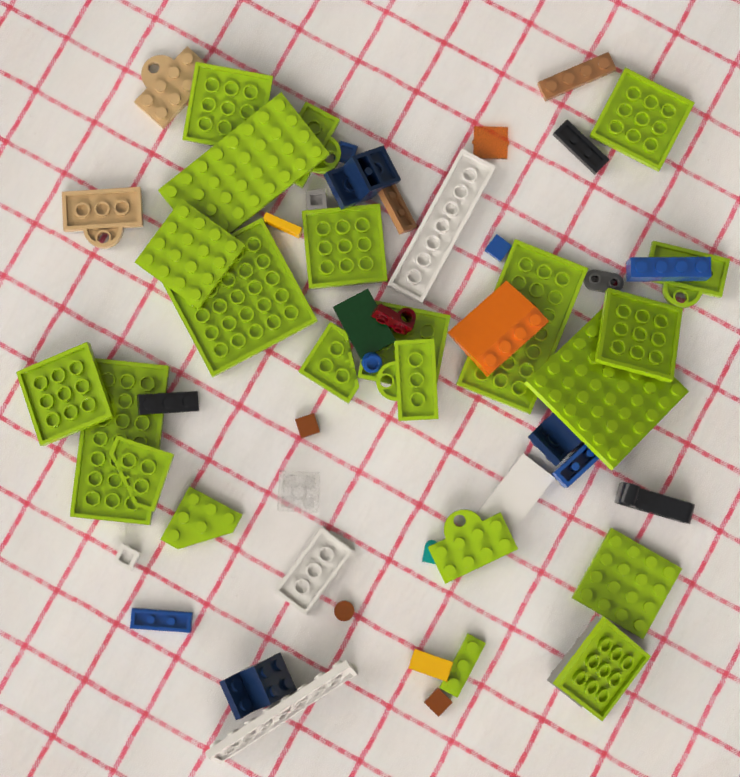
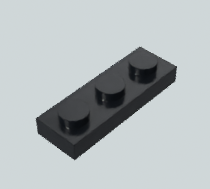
M568 119L553 133V136L594 175L610 160Z
M198 391L138 394V415L199 411Z

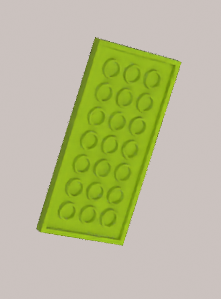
M280 92L158 191L172 209L183 199L231 234L329 157L330 153L282 92Z
M515 239L494 291L507 280L535 305L549 322L488 377L467 356L456 385L530 415L537 396L524 383L555 354L588 268Z
M95 358L115 417L80 431L70 517L151 525L153 512L134 506L116 465L112 461L110 451L116 435L160 449L164 413L138 415L137 395L167 393L170 366Z

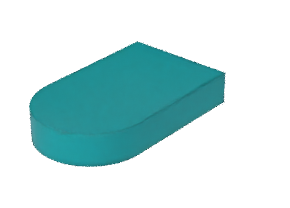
M435 540L426 542L422 562L435 564L428 549V546L436 543Z

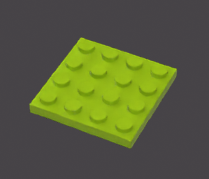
M196 62L182 140L214 146L270 101L274 77Z
M625 67L589 137L659 172L695 102Z
M181 199L136 259L135 263L197 309H200L246 245Z
M380 203L351 206L342 210L340 207L302 211L309 289L388 282Z
M607 288L604 297L595 362L671 383L674 380L683 308Z
M374 300L377 306L381 303L397 313L402 308H406V306ZM407 307L412 309L416 315L413 329L404 335L396 333L390 326L389 328L396 341L435 340L436 378L438 383L451 315ZM401 316L402 320L407 322L405 317ZM394 343L376 352L382 359V366L388 362L395 361ZM360 361L357 378L376 382L378 372H366ZM383 376L380 383L391 385L392 379L390 376Z
M89 342L80 344L16 372L40 446H46L115 417Z
M610 528L571 598L644 639L682 568L615 529Z
M602 616L554 680L553 684L603 721L651 656L613 623Z

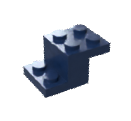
M384 145L354 155L342 167L324 174L341 210L370 200L383 188L401 181Z
M551 413L528 436L532 444L555 466L582 442L554 413Z
M277 653L257 664L249 666L219 682L236 720L245 717L255 710L271 705L297 690L281 653Z

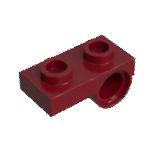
M381 303L374 309L371 315L378 323L388 325L396 333L404 335L413 329L416 320L415 312L410 308H402L397 313ZM401 316L405 317L407 322H404Z

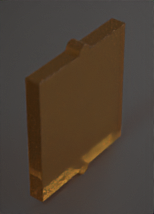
M474 126V139L471 142L473 144V154L481 159H507L508 145L510 144L508 141V127Z

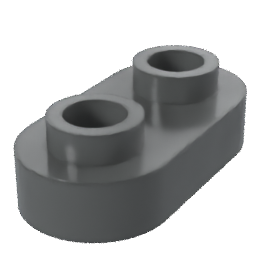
M600 270L588 271L583 281L585 287L589 290L605 293L607 288L620 291L624 285L623 278L619 274ZM592 276L597 277L598 281H597V282H593V281L591 280V277H592ZM611 280H615L617 286L611 285Z

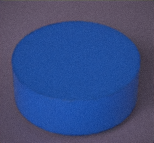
M369 352L363 356L361 364L366 372L376 373L382 367V359L377 353Z

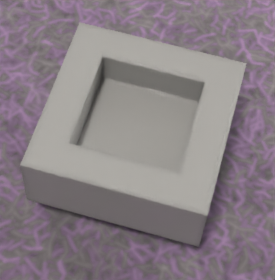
M325 189L306 191L307 210L327 208Z

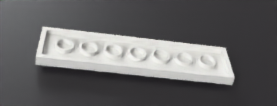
M461 149L387 286L421 304L424 302L493 175L496 166Z
M347 660L336 662L331 670L326 673H319L310 684L305 683L301 685L293 695L284 696L276 706H269L262 711V715L247 720L244 723L245 726L241 729H234L227 734V738L212 743L209 746L210 749L205 751L210 760L221 764L356 676V671Z

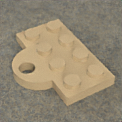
M188 46L174 60L165 55H157L148 59L142 67L141 77L146 90L134 103L162 129L189 103L195 63H205ZM158 65V72H149L150 66Z
M141 187L62 192L63 231H83L89 243L97 248L107 249L115 246L121 240L124 228L143 227ZM103 233L109 235V240L106 243L99 242V236Z

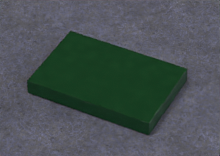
M369 289L333 307L361 360L365 354L369 352L376 353L396 341L388 325L380 324L375 318L371 317L377 304Z

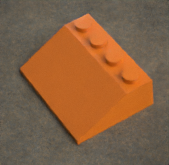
M506 280L448 332V335L488 377L545 327L549 321L535 305Z

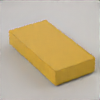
M268 212L263 217L265 224L294 237L300 238L303 233L302 227Z
M414 649L408 668L448 682L454 662Z

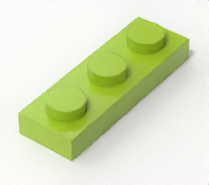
M467 633L453 660L454 663L448 682L442 681L439 688L458 698L486 643Z

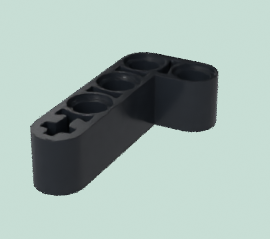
M626 482L619 483L614 503L685 524L691 523L695 504L641 489L640 486Z

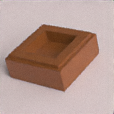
M314 413L295 419L301 439L320 433Z
M438 687L424 701L438 717L453 703Z

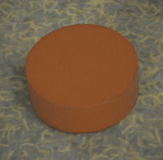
M345 600L338 602L334 608L336 618L340 621L350 620L354 615L352 603Z

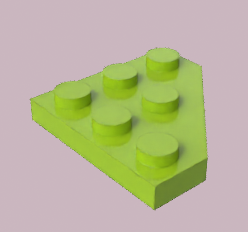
M330 322L298 372L349 404L359 389L350 343L345 330Z
M116 435L110 456L131 496L134 506L155 512L174 454Z
M189 486L160 540L176 549L185 548L233 533L243 515Z

